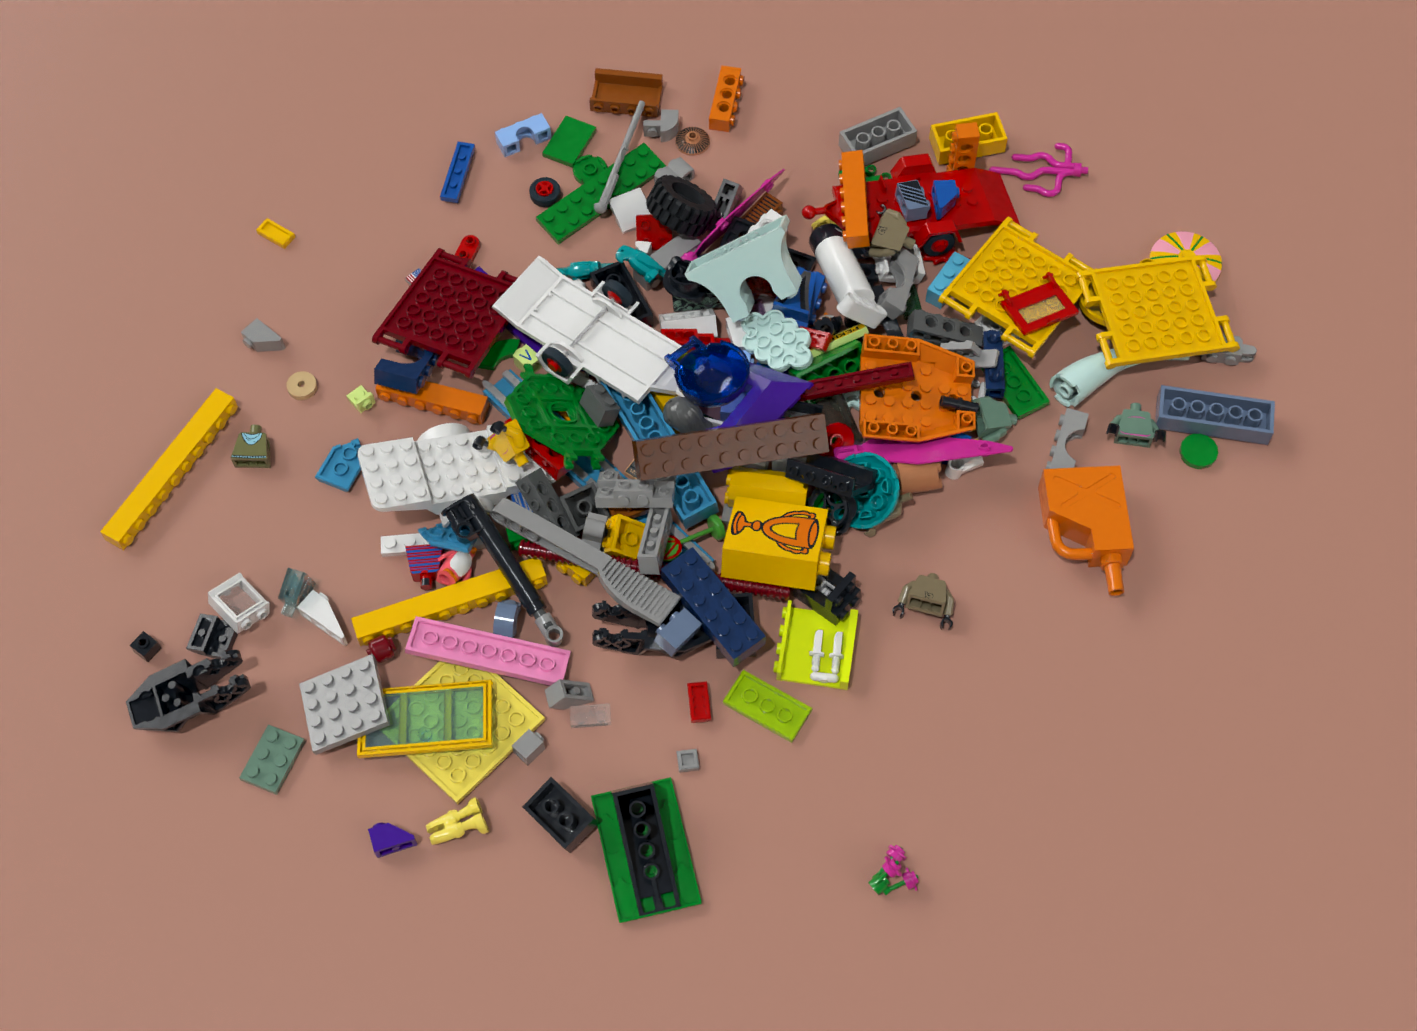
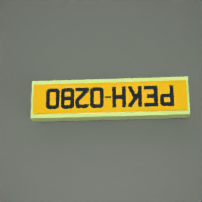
M859 324L833 335L826 352L864 336V334H868L867 327L864 324ZM808 348L813 358L826 353Z

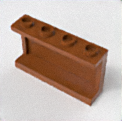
M595 68V83L592 97L589 100L590 111L633 116L639 101H644L645 106L641 116L658 117L663 90V74Z

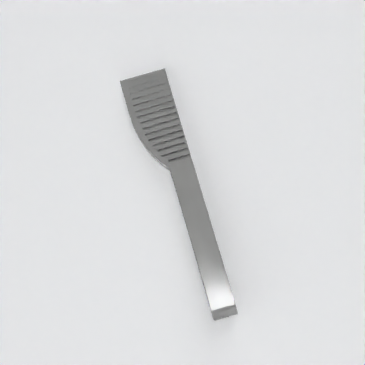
M507 498L501 499L490 512L491 517L497 523L596 574L603 588L618 604L657 626L662 624L681 599L676 593L664 588L662 585H658L653 580H649L644 575H640L639 572L631 570L625 564L622 565L616 559L612 560L611 556Z

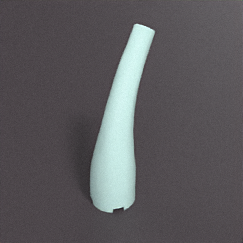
M1114 348L1110 349L1112 357L1117 358ZM1099 352L1063 368L1050 379L1049 385L1050 388H1054L1056 392L1054 397L1058 402L1066 407L1070 405L1075 407L1118 372L1137 364L1106 369L1103 352ZM1190 356L1168 360L1188 361Z

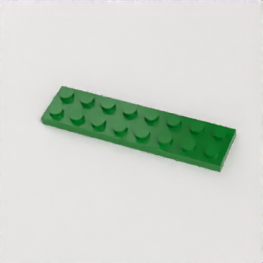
M642 143L624 156L618 172L619 178L611 198L642 187L654 178L655 172L659 168L666 166L645 143ZM614 163L536 216V221L557 244H560L601 215L594 210V204L600 201Z

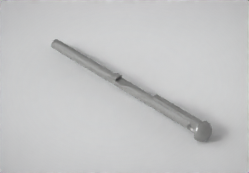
M639 101L600 201L594 204V210L599 214L607 211V205L619 178V169L626 151L628 152L630 141L644 109V101Z

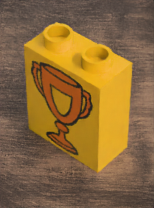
M736 496L722 547L721 577L815 591L818 575L828 576L830 569L831 553L823 552V548L833 550L837 527L827 525L828 509Z

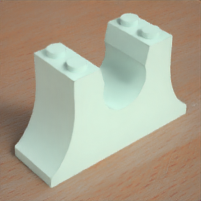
M786 214L691 261L685 272L686 278L709 289L720 300L733 323L738 320L740 322L746 320L755 302L752 290L746 284L745 279L748 277L759 276L766 279L770 283L773 292L781 300L786 297L787 299L797 295L802 278L787 248L786 232L790 219Z

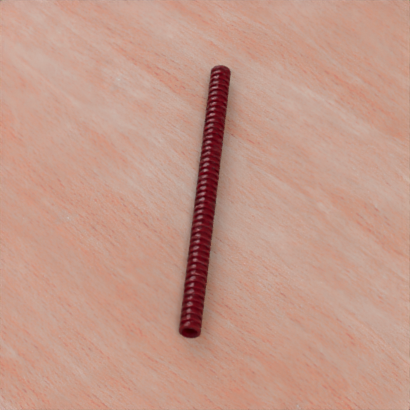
M522 539L520 541L518 549L520 557L525 555L526 558L531 556L532 559L537 557L538 560L543 558L544 561L549 559L550 562L555 560L556 563L559 561L562 564L567 562L568 565L573 563L534 542L531 543L530 540L525 542ZM614 554L611 555L612 560L616 559L622 565L625 564L626 567H630L631 570L633 569L635 572L640 573L637 558L633 560L632 557L627 559L626 556L621 558L620 555L617 557ZM661 571L660 575L640 574L645 575V577L647 578L651 576L652 579H654L655 577H657L658 580L661 579ZM716 571L714 572L724 586L730 589V592L736 590V593L742 591V593H754V596L759 594L760 597L765 595L766 598L771 596L773 599L776 597L779 600L783 598L785 601L789 599L791 587L721 577V573L717 574Z

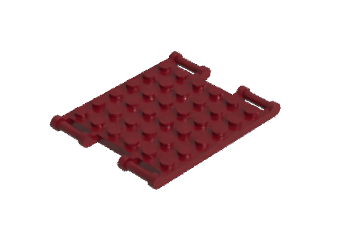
M438 248L374 333L372 343L399 350L404 355L409 352L411 345L441 355L437 361V367L442 369L448 368L472 379L476 369L509 323L492 306L518 277L512 276L504 270L497 277L470 268L472 259L467 257L461 258ZM387 335L393 337L395 339L403 341V343L401 344L383 336ZM450 358L452 360L461 362L469 366L468 368H466L461 365L448 361V359Z

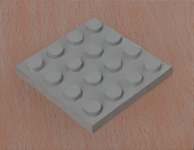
M373 654L299 684L312 751L316 755L390 725L377 662Z

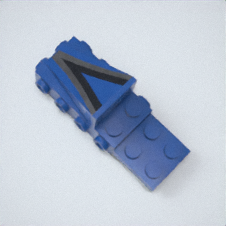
M797 266L796 269L802 278L797 295L790 299L786 297L782 300L777 296L773 302L772 310L781 311L785 318L795 319L799 328L800 326L810 328L816 321L815 313L821 307L822 294L826 293L828 283H826L825 276L817 271L810 272ZM757 361V365L771 369L768 364H761ZM790 367L789 369H787L786 371H784V372H782V373H785V374H788V375H789L788 370L792 369V367Z

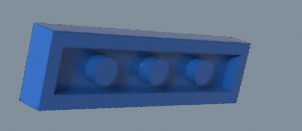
M457 142L441 191V201L458 203L475 151V144Z

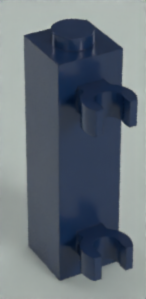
M1000 330L983 331L982 350L997 349L999 351L996 367L983 368L984 395L991 398H1004L1005 391L1003 342L1001 340L1002 331Z

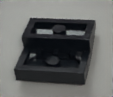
M200 613L186 649L200 655L221 659L223 650H232L238 634L225 620H221L218 616Z

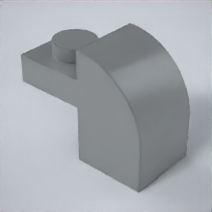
M661 109V120H644V137H661V142L672 140L677 135L679 129V111Z

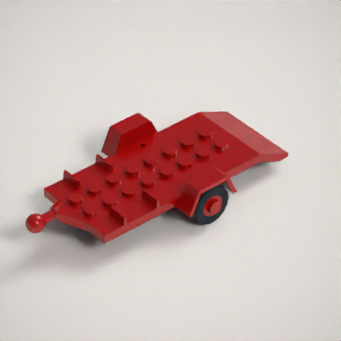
M926 153L901 157L890 171L892 179L883 180L882 175H880L879 180L866 182L870 242L881 219L876 211L882 212L884 210L880 205L884 204L887 209L900 212L903 216L895 197L897 183L918 180L920 186L923 187L924 196L930 203V210L925 219L907 222L909 227L907 236H914L917 247L922 248L923 246L926 254L930 256H939L949 252L955 244L953 233H955L959 243L962 242L958 230L991 225L1000 226L1008 216L1020 225L1002 177L998 172L968 168L936 173L929 154ZM955 180L956 187H959V198H956L955 206L940 220H936L931 195L933 181ZM843 185L832 186V194L835 201L818 208L807 205L802 209V216L807 220H811L815 215L825 214L826 217L846 231V227L842 226V216H845V213H842L841 202H844V199H841L840 188H843Z

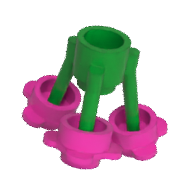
M890 844L889 850L886 852L888 856L884 857L886 862L868 883L878 895L882 892L887 895L892 890L905 884L908 890L915 888L917 891L918 889L915 884L919 883L918 875H915L914 871L909 872L907 867L905 868L907 872L902 874L900 871L902 868L900 862L906 859L904 856L905 851L898 845L892 846ZM889 875L894 878L898 875L899 877L902 876L903 880L888 887L890 881L886 876Z

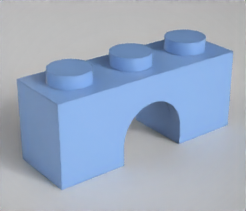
M542 113L495 132L496 143L504 157L520 152L519 140L522 138H531L536 145L552 138L550 126Z

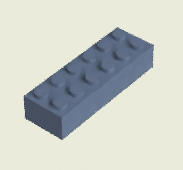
M1161 385L1157 395L1155 423L1159 429L1204 434L1211 437L1268 445L1274 433L1275 401Z

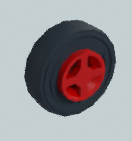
M548 177L536 179L529 189L531 200L534 204L541 207L554 205L561 196L560 186L557 181Z

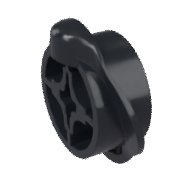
M679 256L672 257L663 277L665 290L675 297L692 300L694 303L702 302L708 289L697 282L689 281L685 276L691 261L684 260Z
M816 487L806 506L818 508L822 499L824 504L821 508L829 510L831 509L830 506H833L832 513L828 512L827 516L832 523L829 526L837 527L836 536L843 535L849 529L857 513L855 498L837 494L843 500V503H835L830 494L837 493ZM844 510L843 517L838 521L839 513Z

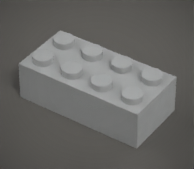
M898 107L840 131L838 145L843 152L863 150L864 162L867 165L915 145L917 130L902 108Z

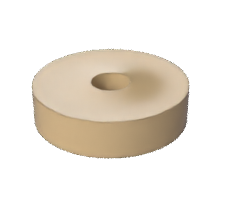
M296 372L289 377L287 390L292 398L307 400L316 393L317 382L315 377L309 372Z

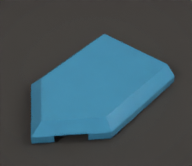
M359 439L351 440L350 443L333 446L317 472L315 479L348 492L361 471L358 460V449L361 447Z
M439 523L434 528L427 529L423 527L418 529L421 536L431 546L469 554L478 539L476 538L467 544L460 543L450 527L451 524L446 528H443L442 523ZM463 529L459 534L467 536L470 531Z

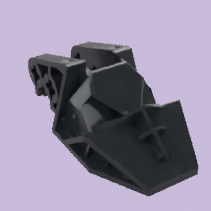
M602 600V603H596L592 606V617L594 619L636 629L647 628L641 630V632H628V629H623L617 634L609 633L607 628L594 630L592 633V644L594 646L633 655H641L645 651L650 650L659 651L670 656L654 641L657 636L656 630L660 626L630 612L620 604L611 607L606 601ZM680 600L662 624L667 625L673 613L676 611L680 612L685 608ZM700 627L699 631L672 657H680L712 640Z
M223 650L221 659L209 660L206 658L194 665L183 659L148 676L126 701L133 729L179 732L189 719L200 714L215 715L249 691L251 688L250 682L244 674L231 676L228 680L229 684L226 686L215 684L242 664L243 660L240 651ZM211 686V689H210V690H208V691H206V692H204V693H202V694L199 693V691H201V690H203V689L207 690V689H209V687Z

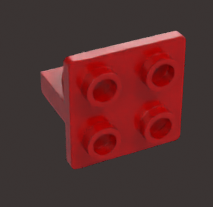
M652 214L636 215L637 241L651 242L652 250H658L672 240V230L662 225Z

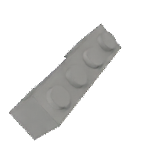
M903 247L899 253L891 256L889 271L895 279L896 288L889 287L879 296L877 302L878 305L886 310L887 316L892 320L899 315H903L907 307L905 305L911 294L910 288L914 284V274L918 270L919 258Z
M1067 408L1065 415L1061 414L1058 425H1061V430H1056L1054 440L1057 441L1056 446L1052 445L1049 456L1053 458L1052 462H1047L1046 469L1074 468L1076 460L1069 456L1065 445L1071 440L1082 439L1089 416L1088 413Z

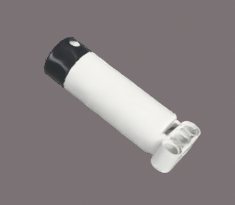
M831 223L817 227L809 237V244L838 302L837 310L845 317L875 329L887 316V312L882 306L876 304L874 292L852 249H848L847 242L843 241L842 229L838 225Z

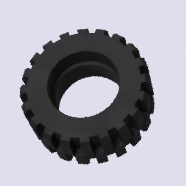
M674 175L659 177L646 199L647 209L656 220H659L662 225L669 227L672 231L675 230L677 233L685 234L686 236L697 237L703 235L717 212L715 201L712 200V197L705 190L681 177H674Z

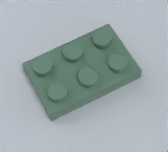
M268 725L239 777L240 780L277 795L306 741L304 738Z

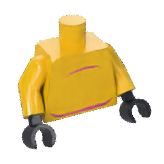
M516 419L507 424H504L502 421L494 422L490 428L493 434L487 438L488 441L480 435L476 437L472 445L476 450H482L483 446H486L487 449L496 451L504 462L514 459L518 467L529 462L523 452L530 445Z

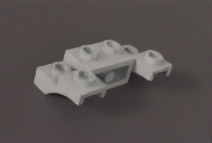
M606 470L600 472L597 480L598 489L595 496L596 508H673L677 475L641 481L638 479H620L619 471Z

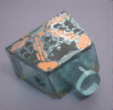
M291 568L287 569L278 599L284 604L281 611L282 615L292 617L295 608L298 609L297 606L313 590L316 583L307 573Z

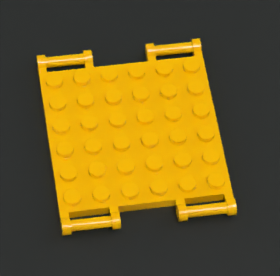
M1008 216L944 290L938 302L947 304L965 315L964 318L968 320L973 317L976 311L1006 329L1001 336L1002 341L1011 343L1026 352L1027 356L1033 358L1060 322L1024 336L1000 305L1004 298L998 297V294L1006 289L1009 291L1010 297L1046 284L1049 281L1047 279L1043 280L1042 276H1045L1050 271L1053 273L1057 284L1075 305L1083 295L1075 274L1079 271L1092 270L1093 268L1076 259L1070 252L1063 259L1037 244L1035 241L1039 234L1030 232L1015 223ZM1090 278L1086 279L1088 287L1091 285ZM951 295L952 297L969 306L970 308L967 309L963 305L949 298V296ZM1054 296L1019 310V313L1027 323L1065 309V307ZM1013 333L1017 335L1018 337L1033 345V347H1030L1029 345L1015 338L1011 334Z
M1205 255L1084 270L1075 274V278L1079 282L1085 298V307L1099 304L1108 330L1096 335V340L1100 343L1105 358L1104 364L1106 369L1225 351L1236 352L1240 349L1239 343L1235 341L1230 328L1229 317L1227 315H1215L1207 291L1216 289L1217 285L1212 280ZM1197 265L1200 266L1201 272L1205 280L1204 282L1201 278ZM1090 278L1096 296H1091L1086 279ZM1220 326L1223 328L1228 343L1225 342ZM1107 340H1111L1117 358L1112 357Z

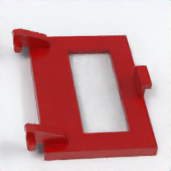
M1050 271L1045 276H1042L1043 280L1047 279L1049 281L1046 284L1010 297L1009 291L1006 289L998 294V297L1004 298L1000 305L1024 336L1079 313L1075 305L1057 284L1053 273Z

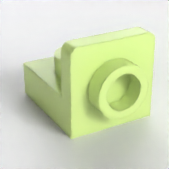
M362 385L346 395L347 399L360 413L369 410L376 403L373 394L367 392Z

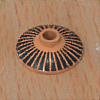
M687 127L676 136L677 148L686 155H699L705 152L710 144L708 133L698 127Z

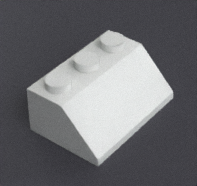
M712 308L658 314L660 329H697L698 333H713L714 337L718 336L716 316Z

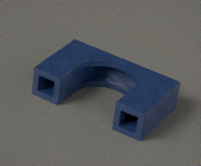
M396 339V342L403 343V341ZM411 345L406 355L420 360L414 363H398L381 358L374 368V384L417 394L420 388L424 387L427 377L431 376L432 370L437 366V361L441 355Z

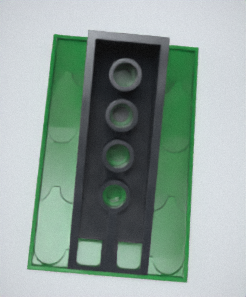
M671 777L591 795L595 818L599 822L597 826L619 923L702 904ZM640 824L644 825L642 832L637 831V826Z

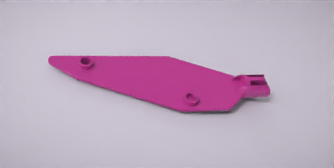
M782 169L770 179H766L758 190L725 219L723 217L719 219L715 224L717 227L702 241L694 252L684 253L680 258L689 261L697 259L702 252L727 231L734 216L740 218L765 191L768 193L773 188V183L781 176L785 169Z
M942 437L919 443L869 439L862 445L836 447L833 453L834 457L842 460L852 454L871 452L884 457L888 462L926 464L978 456L987 457L992 454L1012 452L1013 447L986 440Z

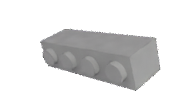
M679 234L650 256L666 270L672 257H681L684 253L694 252L701 244V241L693 236ZM633 269V278L646 291L657 287L663 281V277L657 275L649 284L644 280V276L638 274Z

